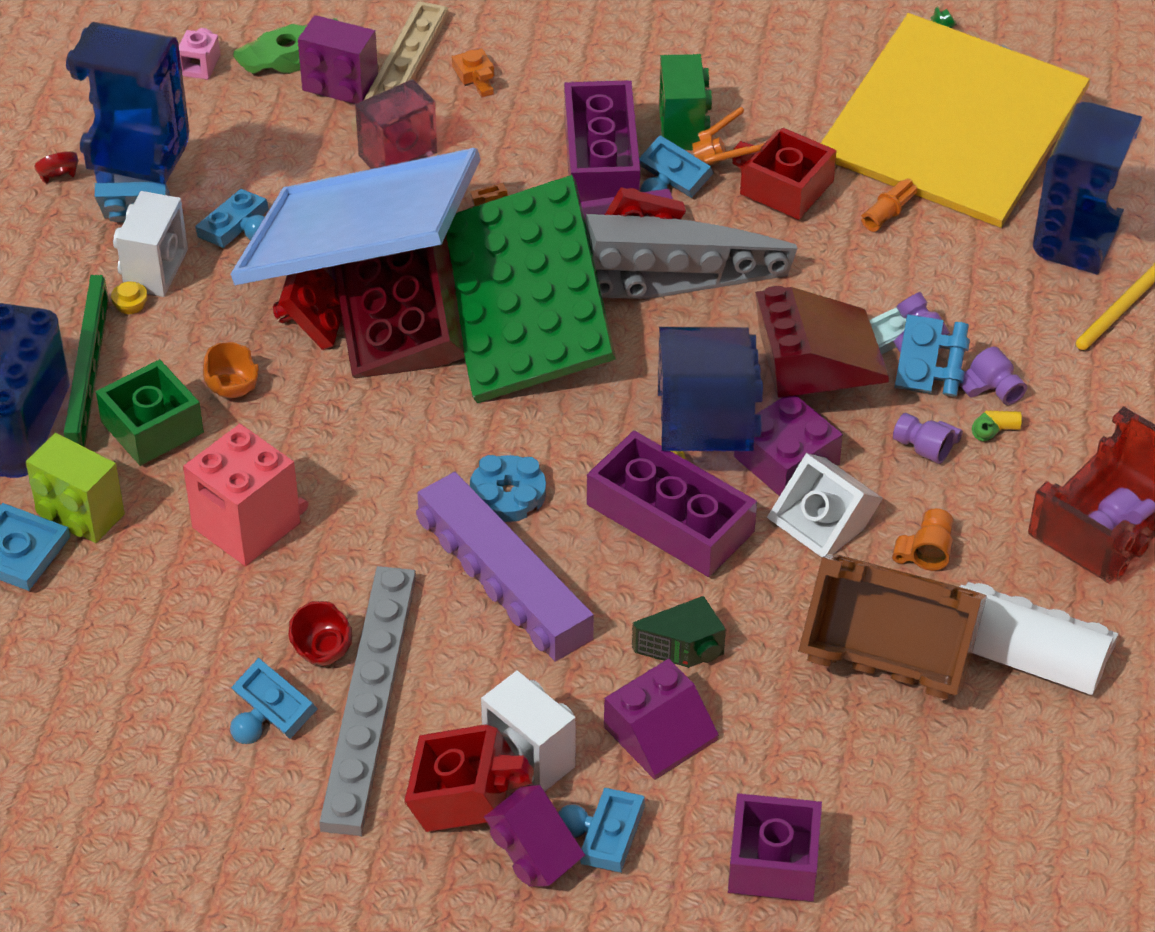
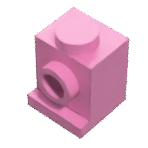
M200 28L197 31L187 30L179 46L176 45L174 48L177 75L209 80L220 57L218 35L213 34L206 28ZM192 58L200 59V65L190 63Z

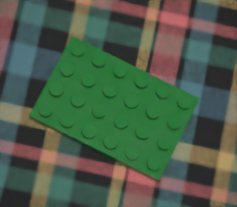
M573 175L455 214L446 236L454 275L464 355L472 397L476 403L616 360L578 187Z

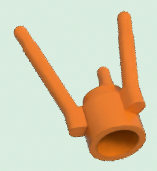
M739 107L711 128L699 132L700 141L693 143L692 147L695 157L708 165H713L722 160L759 152L765 143L726 151L720 137H713L715 133L744 112V108Z

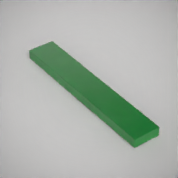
M90 275L64 428V437L83 447L86 444L109 302L106 281L103 275Z

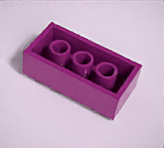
M632 80L564 82V117L568 175H573L577 183L580 201L615 197L620 187L626 189L635 188L640 192V163Z
M635 430L587 474V505L707 577H710L755 532L757 501Z

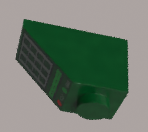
M701 596L632 622V649L637 654L662 661L669 658L674 664L690 668L703 662H711L724 654L726 629L706 598Z

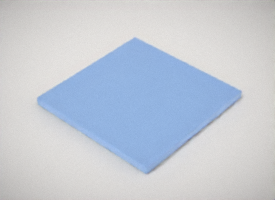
M470 148L283 187L231 272L234 286L441 245L481 160L478 149Z

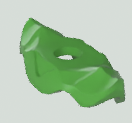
M289 24L286 27L265 32L255 41L234 50L233 57L250 73H257L265 68H273L282 73L299 71L298 38L308 24ZM295 41V44L292 46L282 47V45Z

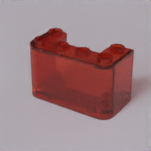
M1124 406L1112 418V422L1116 424L1113 435L1108 438L1103 436L1099 440L1097 453L1063 486L1057 483L1053 485L1046 481L1035 492L1028 534L1106 583L1114 578L1119 580L1127 571L1130 561L1135 556L1142 557L1155 537V512L1140 524L1133 525L1131 522L1123 520L1113 530L1088 516L1092 512L1098 511V506L1104 498L1122 487L1134 492L1140 501L1149 498L1155 502V424Z

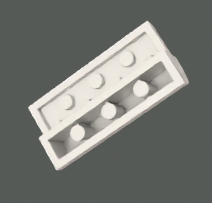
M968 582L966 586L960 585L962 588L987 595L973 654L1093 695L1102 678L1105 664L1115 647L1119 633L1108 630L1106 626L1100 623H1087L1072 618L1062 610H1049L1037 606L1024 597H1011L997 592L986 584Z

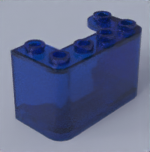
M91 22L88 27L83 29L79 42L74 50L69 51L66 59V68L70 71L71 77L74 80L82 81L89 77V101L93 104L95 117L92 126L88 132L82 135L80 141V151L84 153L86 169L166 184L182 156L189 138V121L178 40L173 36Z
M1081 102L1072 108L1046 163L1033 239V248L1041 258L1093 274H1099L1120 227L1124 209L1117 207L1114 210L1108 202L1109 191L1115 187L1133 140L1138 136L1142 116L1090 102Z
M0 303V476L20 478L28 475L26 460L47 441L70 385L59 320L54 312L47 309Z
M659 327L658 396H661L662 451H754V437H761L762 431L761 414H755V402H762L763 381L761 379L760 364H758L756 334H749L748 327Z

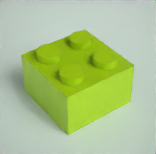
M56 432L26 460L35 510L40 517L67 526L73 535L77 537L83 536L97 543L125 515L115 462Z

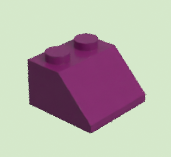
M669 658L604 698V728L654 780L719 739V734L695 684Z

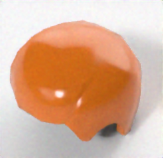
M223 342L208 348L203 362V378L207 386L214 393L225 398H237L246 395L255 388L259 377V365L254 364L252 361L251 351L248 347L234 342Z

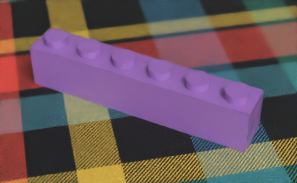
M456 472L417 492L418 509L416 510V515L422 527L426 530L430 529L439 538L443 549L449 554L453 553L460 560L463 569L470 577L475 576L484 586L489 598L494 602L498 601L507 610L511 621L516 626L521 625L526 630L538 650L545 651L556 662L593 640L594 614Z

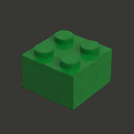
M701 54L660 55L659 114L662 137L684 150H693L692 144L700 141L698 133L711 128L710 116H705L708 110L712 109L711 90H705V88H709V69L702 67Z
M160 359L96 391L101 423L139 466L204 433L200 402Z

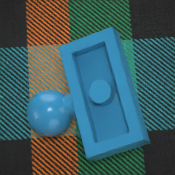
M661 135L639 158L641 167L657 176L646 179L641 185L640 192L667 189V186L670 184L692 198L713 175L710 165Z
M243 189L238 190L195 226L197 237L222 248L243 231L246 237L251 240L265 218L262 215L269 210L267 199Z
M258 658L231 687L238 696L254 709L251 712H243L235 716L230 725V732L233 739L238 743H254L261 737L263 732L262 723L267 719L291 739L316 712L317 707Z
M604 787L593 817L588 816L586 810L576 804L566 805L560 809L558 813L574 838L587 833L581 848L585 854L580 859L581 864L622 872L645 808V796Z

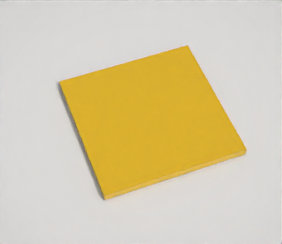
M908 13L821 144L837 150L836 165L893 187L902 180L911 179L917 187L915 195L1002 228L1088 89L1090 78Z

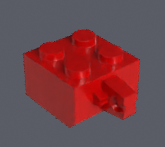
M784 127L778 129L765 142L759 152L732 158L733 164L741 168L740 194L800 220L834 182L837 150ZM740 141L733 150L754 145Z
M487 724L419 735L404 802L426 832L487 823L484 816L506 799L508 790L532 784L534 769L524 755L514 756V752L498 728Z

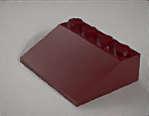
M445 236L441 245L334 266L351 373L355 379L432 369L465 358L447 236Z
M771 286L764 291L755 292L759 331L778 398L889 383V374L864 308L794 287Z

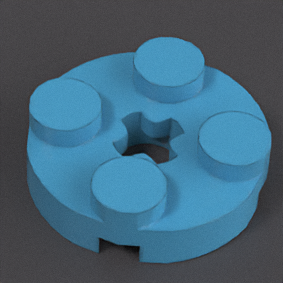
M487 455L479 461V467L473 472L470 479V487L504 522L520 521L527 518V512L533 510L536 506L538 510L545 501V476L539 468V462L533 457ZM512 485L515 487H512L510 492H505L502 486Z

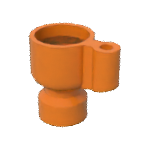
M937 508L926 511L923 515L921 529L917 531L916 535H901L896 539L892 555L893 561L900 564L906 561H913L920 568L931 571L941 570L946 567L953 545L950 534L954 520L951 514Z

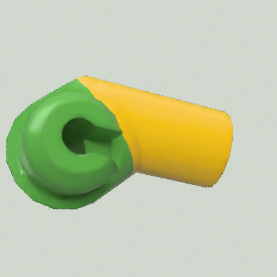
M986 410L972 424V434L978 440L987 441L992 439L1002 429L1020 430L1022 423L1021 412Z

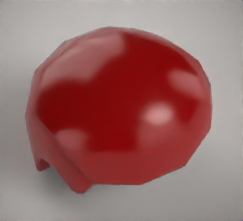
M311 601L298 608L289 621L288 636L296 652L305 661L313 665L325 666L331 665L345 655L352 644V627L349 625L347 617L333 603L328 601Z

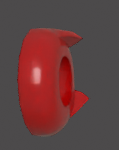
M59 152L40 159L35 163L34 168L41 180L48 184L49 178L59 177L67 173L74 178L79 160L75 152Z

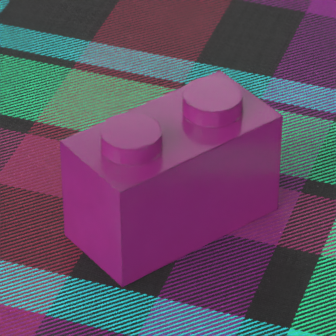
M541 785L520 787L484 816L491 827L490 835L499 847L506 850L514 863L513 870L516 876L523 883L528 884L529 887L550 886L585 856Z

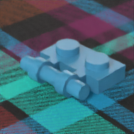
M907 314L895 388L931 394L933 380L944 381L943 395L956 397L959 383H963L965 371L961 369L964 352L969 350L970 339L967 338L969 324L955 322L953 334L948 336L941 334L944 320ZM939 348L950 350L947 367L945 368L936 366Z

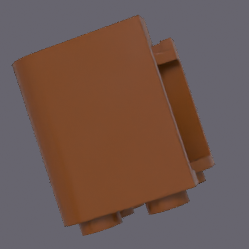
M830 554L821 559L798 652L808 654L807 661L818 665L831 666V663L845 659L852 661V668L858 671L875 674L876 668L892 672L890 677L892 680L912 685L915 679H917L919 684L926 686V694L937 698L949 699L950 695H957L963 690L987 595L854 558Z

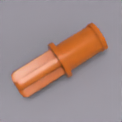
M907 178L900 181L889 192L881 193L878 196L877 202L861 215L863 217L861 222L865 228L876 232L888 219L899 215L902 210L901 207L917 193V187L913 184V181Z

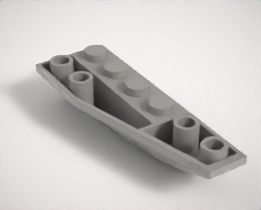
M586 214L585 217L602 298L651 299L785 277L789 274L798 249L794 243L765 235L690 220Z

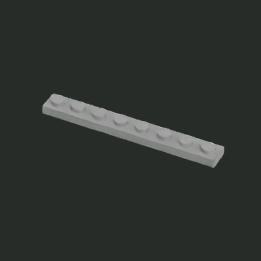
M381 566L376 568L320 817V832L362 836L416 582L415 570Z

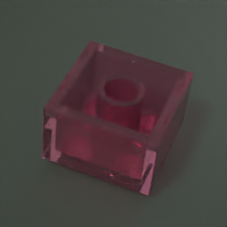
M414 79L355 104L358 154L371 169L427 158L437 153L435 100Z

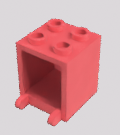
M240 423L183 466L192 528L245 567L301 523L300 515L308 508V502L301 497L298 498L294 461Z

